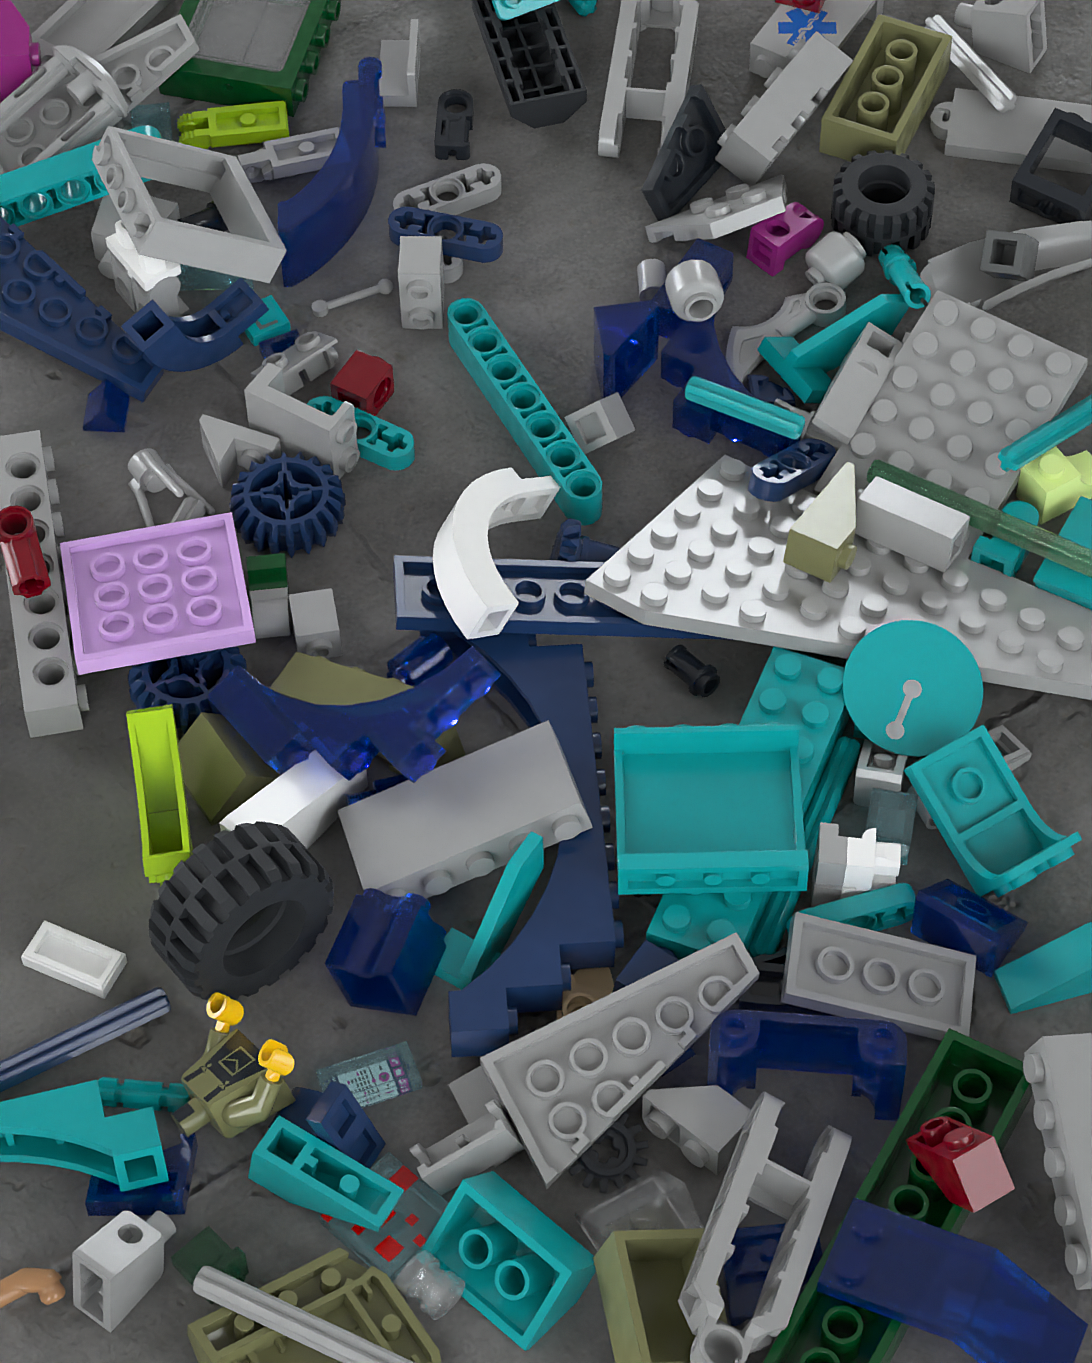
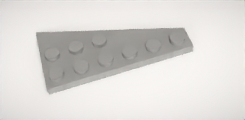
M179 14L93 57V59L111 75L129 106V113L199 51V48L182 15ZM69 73L0 135V175L27 166L102 97L96 92L83 105H80L66 89V86L76 78L74 74ZM117 116L87 144L97 141L104 135L108 126L113 127L122 117Z
M737 932L480 1057V1064L546 1190L758 980L759 971Z

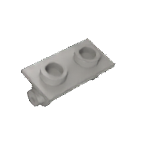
M317 331L302 334L295 340L293 346L282 353L268 356L262 362V366L250 374L255 378L268 362L282 368L285 394L289 396L304 386L299 375L300 371H303L306 380L311 382L335 366L334 361L338 359V354L332 345L338 342L337 338Z

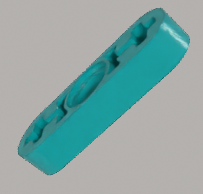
M319 396L310 400L307 405L328 415H333L344 402L329 396ZM354 407L357 428L363 427L371 431L367 437L357 439V446L360 452L359 457L389 470H402L409 467L415 459V446L412 434L401 427Z
M898 883L799 911V913L873 931H880L909 922L919 914L921 906L913 887L907 883ZM791 916L786 922V929L788 934L790 928V921L793 916Z

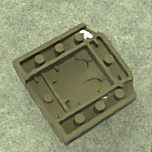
M340 1247L259 1288V1290L412 1362L441 1363L439 1349L388 1275L374 1266L367 1269L348 1258L349 1252ZM222 1307L194 1321L187 1328V1336L199 1363H342L226 1307Z

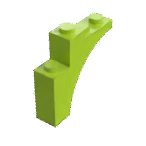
M173 704L129 710L126 713L138 799L145 877H149V883H160V887L165 880H169L173 876V869L181 860L185 862L193 855Z

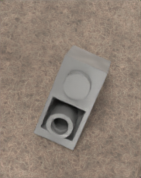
M718 1085L652 1089L643 1095L642 1119L646 1127L660 1139L667 1137L680 1147L683 1155L693 1165L700 1168L705 1166L715 1175H718L731 1161L751 1110Z

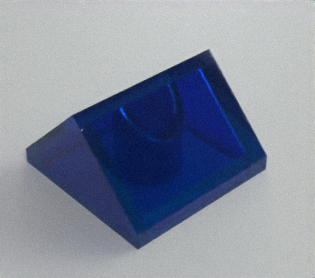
M654 300L594 307V365L601 398L603 399L617 392L620 398H622L658 359L659 303Z
M947 878L919 890L915 898L911 934L931 945L976 955L975 969L992 978L994 970L999 968L1024 932L1028 922Z

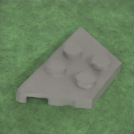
M784 175L775 176L752 186L748 184L733 186L725 191L726 196L713 200V198H703L690 204L691 209L645 226L648 240L651 243L658 242L671 235H674L675 241L715 239L785 212V203L787 202L785 192H788Z

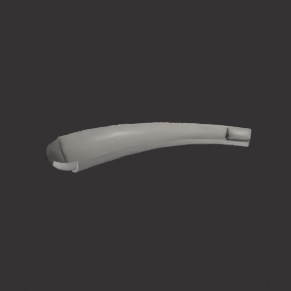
M1092 221L1071 222L1013 231V233L1027 234L1039 241L1035 271L1057 268L1035 276L1028 281L993 278L980 271L985 239L969 242L929 259L928 265L924 267L920 274V278L931 290L930 301L936 291L939 290L978 309L987 311L1046 282L1092 267Z

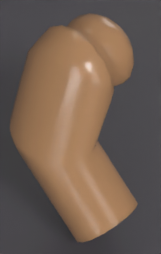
M25 1267L0 1280V1308L28 1293L37 1292L41 1302L46 1305L60 1300L66 1293L65 1287L60 1282L62 1276L55 1269Z

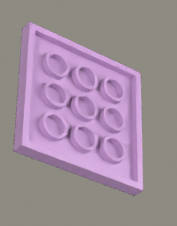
M232 512L60 543L75 660L79 675L256 642Z

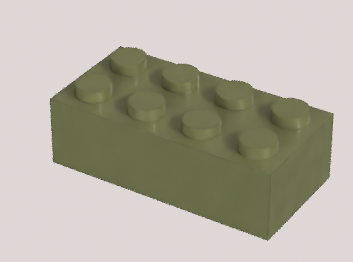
M878 14L822 117L819 152L850 162L852 157L858 154L866 156L867 151L876 150L877 153H884V150H892L893 154L896 155L905 154L949 70L952 35Z

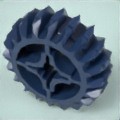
M284 450L280 458L272 459L266 454L263 464L251 461L249 472H240L238 483L232 485V498L229 507L230 512H232L234 527L237 533H241L245 544L254 543L258 553L270 548L272 554L287 551L291 558H293L296 550L300 549L310 554L313 544L325 547L327 536L336 537L338 525L343 524L346 500L345 493L342 490V482L339 480L338 475L333 474L330 464L321 466L317 456L306 461L301 451L294 458L288 457ZM287 499H290V500H289V509H286V500H287Z
M238 646L132 665V669L129 670L128 674L129 687H131L129 689L131 701L134 702L137 709L173 704L176 729L181 728L182 733L185 735L201 712L235 716L237 711L236 705L244 704L245 691L248 690L247 686L249 685L248 673H246V660L240 654ZM221 677V679L219 680V682L216 684V683H215V680H217V679H219V678Z

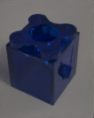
M374 888L365 889L362 895L356 894L325 961L327 969L351 1007L417 1016L447 947L444 942L446 931L429 916L431 904L426 898L414 893L396 897Z

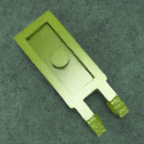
M283 100L207 108V111L183 114L177 119V128L181 132L179 143L206 150L210 146L214 148L262 143L290 137L286 102Z

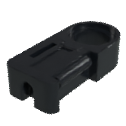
M451 89L442 93L438 99L434 147L435 157L439 160H448L449 156H456V160H468L470 158V142L468 141L469 130H473L474 106L473 98L467 91ZM454 104H459L466 108L460 113H451L446 110L447 107Z

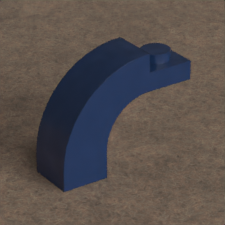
M240 277L210 304L194 314L184 317L169 316L152 299L121 327L156 366L173 372L193 371L224 359L244 345L238 336L269 311V308L243 278Z

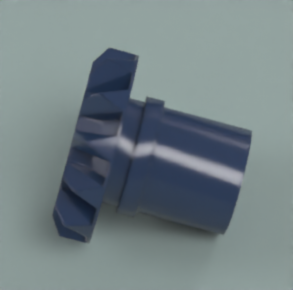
M569 518L561 524L560 530L556 534V540L552 546L549 560L606 562L620 548L589 539L588 536L581 535V522Z

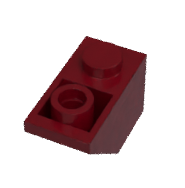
M946 1116L933 1118L925 1122L920 1127V1132L906 1139L909 1149L948 1200L968 1211L975 1213L1015 1189L998 1145L992 1135Z

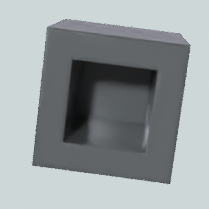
M987 230L980 271L993 278L1018 281L1033 279L1039 241L1027 234Z

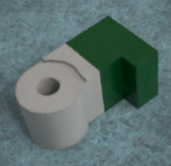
M285 553L246 557L255 638L290 636L289 581Z

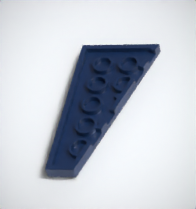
M0 216V330L144 402L163 376L164 369L152 363L129 335L111 320L112 314L102 305L97 307L86 297V290L43 250H36L24 239V232L14 223L9 225Z

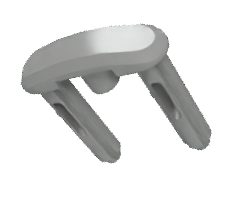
M55 45L53 47L54 56L0 103L1 135L69 73L74 74L76 78L66 86V89L80 105H83L96 92L102 97L28 165L84 146L117 116L127 117L129 106L111 75L89 55L72 46Z

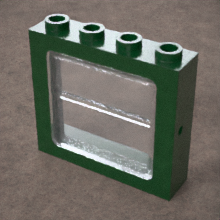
M184 0L178 15H182L198 45L199 51L159 86V93L227 106L283 100L286 102L287 116L294 117L299 103L306 101L309 90V78L311 75H316L318 71L319 53L321 48H327L330 26L332 21H337L339 18L341 0Z

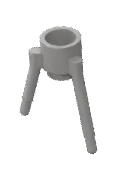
M146 448L132 456L128 463V470L134 478L128 485L136 496L146 527L155 525L144 492L148 490L149 492L156 493L163 490L166 486L177 497H182L183 494H186L188 497L200 499L205 504L206 513L209 515L215 514V509L177 475L170 464H165L156 450Z

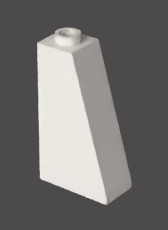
M330 738L227 815L220 822L221 831L227 830L230 832L235 830L236 825L242 823L255 824L256 821L271 822L288 828L308 849L339 817L337 810L349 806L368 787L366 761L356 749L350 746L343 747Z

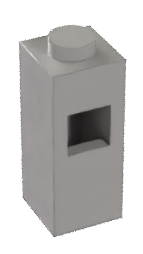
M878 476L874 478L865 490L860 488L856 492L855 534L942 572L948 569L962 551L971 516Z

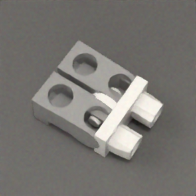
M122 220L115 223L116 233L106 238V244L110 249L115 288L119 295L135 313L153 299L169 316L184 317L191 315L189 307L178 296L181 283L177 278V275L181 274L180 264L139 255Z

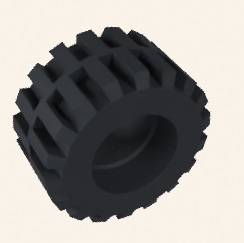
M876 150L867 151L866 156L858 154L852 157L851 163L845 162L840 167V172L836 173L834 178L831 207V226L833 231L841 234L848 232L853 235L864 248L866 256L870 257L873 254H879L881 250L887 255L888 252L884 247L891 244L901 247L905 254L907 248L916 249L920 246V240L927 238L931 228L935 184L931 181V173L929 170H922L923 164L918 160L911 161L909 160V155L904 153L896 155L893 154L892 150H884V153H877Z

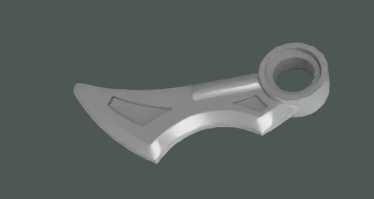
M818 283L812 286L807 293L785 297L780 310L769 320L752 326H732L726 351V368L730 388L739 392L746 382L747 376L751 375L756 367L765 359L757 351L764 337H794L811 324L828 327L843 318L846 314V296L842 288L832 283ZM821 300H831L836 303V306L830 310H822L817 308L815 304Z

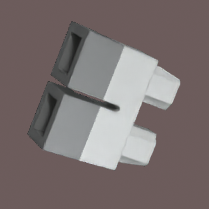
M820 822L812 868L811 907L896 884V876L899 875L901 844L876 842V828L866 830L862 838L839 836V824Z

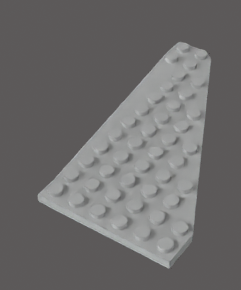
M726 454L586 579L584 594L644 625L846 659L849 658L852 650L864 636L884 624L900 620L929 622L948 630L965 644L978 664L983 682L1092 700L1091 609L1014 577L1007 576L995 569L971 561V559L965 560L956 557L948 569L942 572L857 534L854 535L853 545L857 546V552L849 569H841L830 583L783 562L791 526L809 507L817 495L801 489L777 502L758 499L748 491L753 468Z

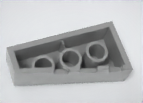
M817 31L807 42L802 38L799 39L786 56L791 60L784 70L778 66L764 83V86L767 88L765 93L760 98L754 95L740 113L744 116L737 126L731 124L717 141L722 148L715 160L749 186L755 185L854 61Z

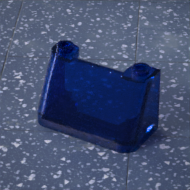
M727 1010L713 1020L710 1029L707 1086L718 1085L732 1096L738 1089L744 1086L747 1089H755L757 1068L852 1075L851 1096L861 1097L862 1094L868 1098L874 1107V1119L898 1121L907 1066V1038L899 1026L885 1020Z

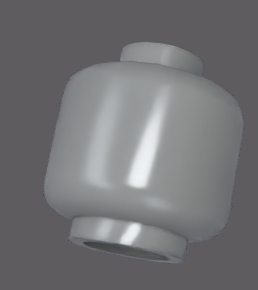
M832 231L806 252L805 261L808 270L805 272V275L813 286L818 283L827 282L836 284L844 290L864 272L866 252L859 241L850 233L844 232L841 234Z
M703 260L684 261L675 266L667 275L665 281L666 293L672 310L679 318L686 321L701 322L711 318L721 308L724 301V292L718 274L710 263Z

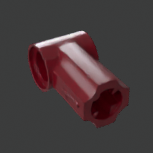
M18 505L2 509L0 511V551L4 558L14 595H21L26 598L42 595V592L51 586V581L39 543L33 515L28 509Z

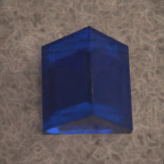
M107 379L88 394L83 431L125 432L130 396Z

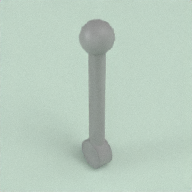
M381 279L375 286L328 302L316 300L312 303V312L316 317H324L330 309L377 293L389 294L393 290V283L389 279Z

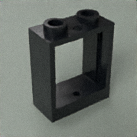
M1055 107L1012 180L1009 202L1058 224L1090 221L1092 217V182L1084 196L1034 175L1035 170L1055 137L1092 152V123L1084 120L1076 113L1065 112Z

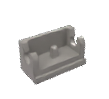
M495 1099L485 1104L489 1111L487 1114L427 1149L420 1143L409 1148L412 1155L421 1164V1166L417 1167V1170L422 1180L440 1196L459 1186L463 1179L478 1175L524 1148L503 1106Z

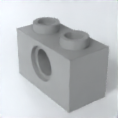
M400 236L398 281L402 328L443 329L445 285L442 236Z

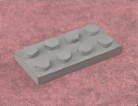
M795 912L790 921L780 1002L941 1041L949 1028L969 1037L976 955Z

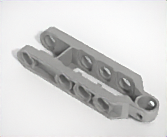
M621 0L600 123L598 156L619 158L626 118L662 121L659 153L690 88L698 36L699 3L696 0ZM648 27L672 29L675 32L674 54H671L670 82H667L666 90L631 88L639 35L641 31Z
M764 1091L756 1100L746 1119L678 1299L679 1306L691 1332L696 1335L691 1347L690 1363H745L749 1353L768 1348L773 1337L778 1336L788 1326L851 1145L852 1136L828 1125L818 1138L802 1177L768 1160L779 1129L775 1126V1123L785 1102ZM748 1199L787 1219L752 1319L742 1330H738L718 1319L725 1303L719 1293L720 1287L716 1283L723 1265L731 1257L735 1249L731 1242L737 1226L749 1211L750 1206L746 1204Z

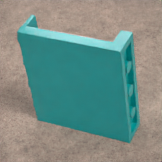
M772 722L766 725L726 723L719 726L679 724L673 727L633 725L627 728H614L618 895L807 891L809 859L808 850H805L798 749L799 724H783L779 722Z

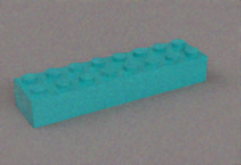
M774 646L739 725H766L772 722L799 724L798 749L804 820L836 742L841 738L850 718L843 696L845 668ZM772 892L663 894L646 932V940L657 947L661 946L669 949L677 956L678 960H681L737 932L749 953V946Z

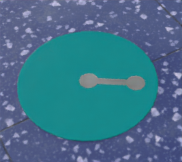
M900 620L884 624L872 630L858 642L852 650L844 669L843 696L853 722L870 741L896 754L914 757L928 756L970 732L982 707L983 681L974 656L954 634L929 622Z

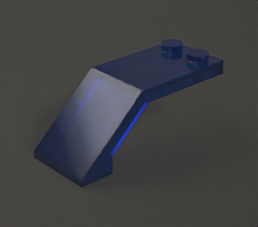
M853 1198L817 1282L818 1292L951 1340L979 1363H1075L1088 1329V1324L998 1249L857 1198Z

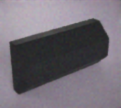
M472 0V9L512 118L534 129L560 124L568 120L587 102V89L554 3L508 20H500L496 15L492 0Z

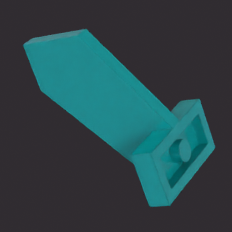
M880 294L801 344L793 337H764L757 351L804 403H821L832 382L826 373L841 365L845 355L867 323L870 322L887 334L892 335L910 306L907 305L902 294Z
M531 831L508 861L475 938L473 939L452 927L427 960L428 972L462 990L501 956L544 868L542 836Z

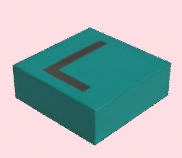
M272 295L262 298L269 311L244 331L254 347L291 331L290 321Z

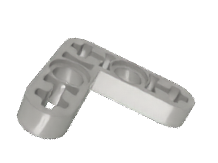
M476 164L404 190L394 198L393 211L397 208L408 206L458 215L498 199L501 195L502 178L500 170L491 164ZM444 192H453L458 197L451 201H443L438 198V195ZM441 230L436 233L445 240L453 238L448 230ZM443 255L445 264L443 263L444 284L453 283L463 274V259Z

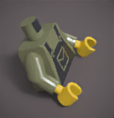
M215 992L208 1000L207 1014L209 1017L218 1020L216 1027L210 1028L205 1051L200 1060L190 1067L181 1078V1082L191 1100L171 1114L174 1122L186 1137H189L204 1125L210 1123L224 1138H232L255 1124L265 1122L269 1116L296 1101L283 1076L288 1075L293 1070L295 1065L292 1055L288 1053L287 1046L269 1039L259 1050L237 1028L232 1032L229 1031L230 1026L237 1025L243 1018V1006L240 1002L231 999L229 996Z

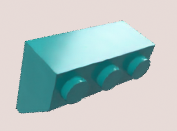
M494 1171L462 1180L417 1256L421 1262L524 1351L529 1350L578 1302L596 1272L593 1254Z

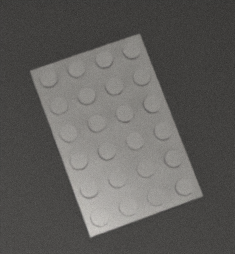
M937 290L895 357L893 368L848 445L845 443L841 444L813 490L814 494L818 496L843 465L849 462L855 465V494L860 488L865 490L874 478L878 476L971 516L963 549L957 556L967 560L971 559L973 546L980 535L984 537L987 535L1019 481L1021 470L1014 471L1011 469L1008 472L1002 470L1000 467L1002 462L998 459L999 452L1059 415L1085 372L1088 359Z

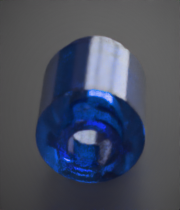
M431 633L427 637L420 636L387 662L389 671L386 674L387 679L395 678L404 684L424 690L447 672L448 664L453 661L452 652L438 635Z

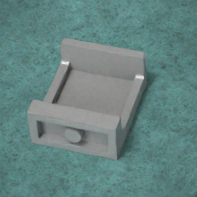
M268 362L244 390L249 429L280 438L281 453L284 450L288 457L294 458L300 451L306 461L317 456L321 466L330 464L333 474L338 475L340 480L345 472L349 473L354 469L360 455L357 446V423L355 422L354 405L345 401L333 415H328L285 394L282 368Z

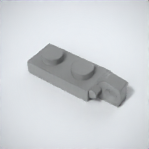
M339 127L263 142V148L255 152L237 155V159L250 183L272 180L273 178L291 177L297 174L351 164L350 151Z

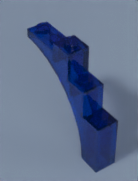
M697 238L678 264L688 260H703L710 263L718 274L725 294L733 278L734 253ZM664 282L649 302V330L656 332L663 338L670 339L661 350V378L673 386L682 387L673 400L672 428L679 430L688 437H695L708 444L719 433L733 442H740L756 449L767 457H771L799 442L801 436L799 439L793 440L685 398V389L692 376L703 378L751 397L754 396L750 394L733 374L720 350L714 327L717 312L711 318L701 322L686 321L679 318L672 310Z
M472 646L443 671L414 688L382 700L353 705L312 704L288 698L262 685L240 665L206 697L262 760L280 775L295 764L308 760L309 754L316 750L332 768L348 781H351L358 773L367 769L372 759L381 752L398 771L415 783L422 775L430 772L436 765L437 760L446 752L436 739L444 731L452 728L457 723L460 715L476 699L484 696L492 687L493 682L502 674Z

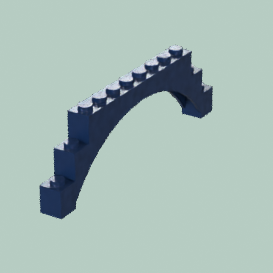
M419 630L420 645H434L460 660L487 680L511 704L528 728L549 720L562 747L593 828L579 833L572 839L559 842L558 855L548 885L533 915L514 942L486 971L465 988L459 991H448L451 1057L484 1056L509 1044V1035H518L517 1013L562 1010L563 991H571L572 969L614 967L615 948L624 947L622 920H614L612 909H619L618 882L609 881L608 871L615 870L613 843H605L604 833H610L609 805H600V796H606L605 769H596L595 760L602 759L600 732H592L591 723H598L596 696L588 697L587 688L594 687L592 661L584 662L582 644L537 646L536 634L499 633L498 635L467 640L462 632Z

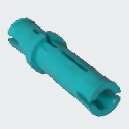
M891 244L885 246L884 248L888 254L885 255L881 250L878 257L879 263L883 267L884 276L892 285L897 286L908 306L915 309L923 308L925 305L921 299L924 298L929 303L931 290L918 275L916 263L898 245Z

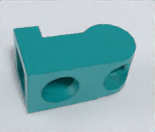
M1014 501L1007 504L1001 514L1000 526L992 539L982 535L977 539L973 546L971 561L983 564L1015 578L1035 543L1036 528L1039 522L1038 510L1030 503L1023 501Z

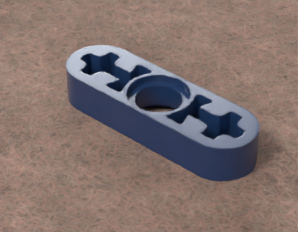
M408 206L395 209L388 218L389 237L397 246H400V236H435L441 230H451L456 235L451 239H442V250L445 256L488 263L497 260L503 253V232L498 225L491 222Z
M814 438L803 439L754 465L748 484V491L756 498L764 501H781L819 480L835 456L836 450L831 444L823 440Z

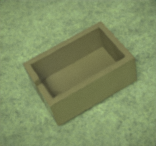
M705 1228L613 1231L595 1254L593 1260L615 1363H690L691 1347L696 1335L692 1334L679 1306L678 1299ZM723 1308L718 1319L728 1324L725 1309Z

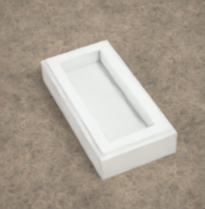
M45 920L21 956L24 966L105 999L127 964L125 953Z

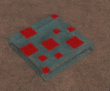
M388 1151L370 1170L404 1189V1194L378 1232L325 1214H321L319 1217L321 1225L369 1267L374 1266L383 1271L394 1282L418 1259L417 1256L449 1203Z

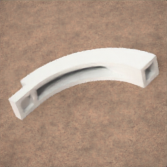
M512 467L485 474L473 481L463 491L437 533L433 549V567L437 586L446 608L467 640L498 635L519 604L502 580L492 560L488 544V530L505 523L540 519L561 488L552 476L521 479Z

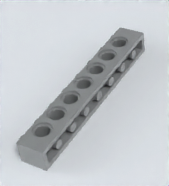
M40 430L0 436V511L6 507L18 505L25 507L31 512L51 581V586L46 588L42 595L31 598L14 595L6 569L23 707L30 738L82 730L81 712L89 710L85 684L77 685L76 676H79L74 649L72 650L71 641L73 638L70 615H67L66 608L68 606L65 580L62 579V572L64 570L61 548L57 543V538L65 537L61 511L53 512L52 505L60 504L56 478L48 479V472L55 471L54 457L51 446L43 447Z

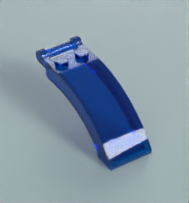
M366 57L362 59L358 65V80L346 81L343 84L341 127L335 146L324 166L299 193L287 201L278 203V235L287 250L281 261L284 287H293L303 282L328 263L350 240L370 207L378 181L379 148H386V112L384 109V98L380 96L379 83L383 70L382 63L378 58Z

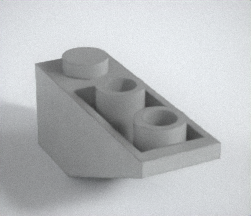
M868 322L845 355L811 423L821 428L827 435L835 437L848 445L895 364L893 361L902 348L903 343Z

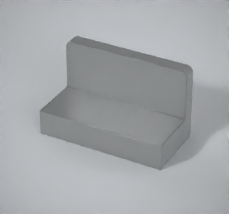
M411 19L409 40H381L377 90L378 107H417L421 53L419 19Z

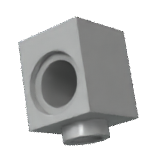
M332 588L289 594L297 652L313 657L322 656L326 659L342 656L340 630Z

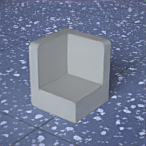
M618 392L564 417L575 441L584 454L635 431V427Z

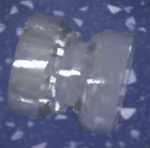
M424 1250L416 1254L405 1265L396 1280L395 1287L407 1299L417 1298L421 1311L436 1321L446 1315L460 1299L465 1288V1281L452 1271L445 1272L440 1269L439 1259L429 1251Z

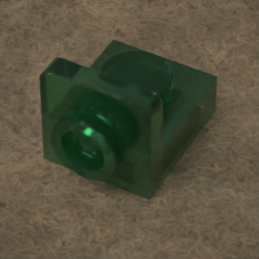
M209 1226L171 1256L173 1266L192 1286H194L193 1283L196 1275L203 1266H211L242 1282L245 1281L246 1275L249 1273L245 1253L238 1246L232 1250ZM205 1298L211 1305L214 1303L213 1301Z

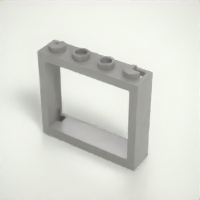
M112 126L107 127L99 145H95L93 149L92 161L139 255L270 283L287 250L237 157ZM141 177L210 193L230 233L161 218Z

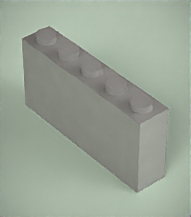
M549 720L337 810L364 893L379 918L391 913L400 912L407 906L433 895L445 893L454 886L475 877L485 876L494 869L506 865L531 831L543 837V848H546L562 840L572 839L579 833L593 828L562 747Z
M1092 1033L1042 1036L1024 1052L1023 1071L1026 1080L1032 1086L1035 1100L1033 1110L1036 1127L1042 1132L1046 1150L1044 1153V1167L1047 1175L1052 1178L1056 1196L1054 1213L1058 1224L1062 1226L1067 1246L1065 1249V1264L1068 1272L1073 1275L1076 1290L1092 1289Z

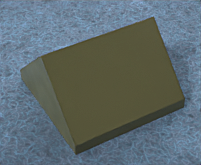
M201 712L178 742L185 788L212 826L221 822L227 815L285 773L245 717Z

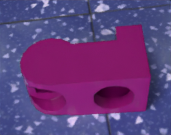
M790 203L786 206L785 212L764 219L751 228L746 258L774 277L784 269V263L787 259L801 249L811 247L816 242L823 230L824 221L801 203Z

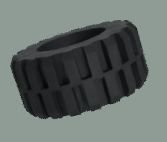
M256 821L255 824L242 823L236 825L235 830L230 832L223 830L214 835V840L206 845L200 844L192 850L194 853L185 862L181 860L173 869V876L169 880H165L158 890L159 899L153 900L149 919L151 945L184 986L194 996L201 997V999L209 1000L212 994L219 992L237 1001L241 995L249 997L258 993L259 988L265 985L271 986L280 980L279 976L288 969L291 971L298 965L300 957L305 952L309 953L316 944V937L319 933H323L328 925L327 915L332 914L334 888L329 873L288 828L265 821Z

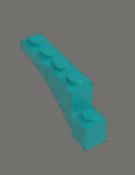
M97 1080L0 1102V1162L43 1164L76 1170L119 1185L121 1192L169 1181L153 1106L106 1117Z

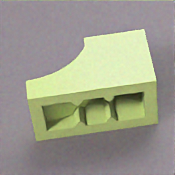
M1055 446L1020 468L1021 472L1016 497L1020 501L1030 503L1038 510L1039 523L1041 525L1074 508L1080 496L1092 499V455L1087 450L1076 455L1064 456Z

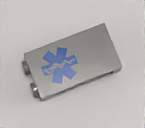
M825 0L820 13L780 4L750 43L749 71L761 77L769 78L778 66L784 70L791 61L786 56L799 39L802 38L807 42L816 31L837 48L841 49L863 18L875 22L878 14L882 15L884 0Z

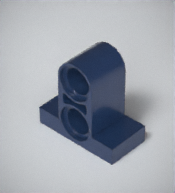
M331 1081L324 1093L303 1087L293 1088L291 1093L296 1101L277 1112L269 1124L268 1130L280 1115L370 1169L386 1143L347 1085Z

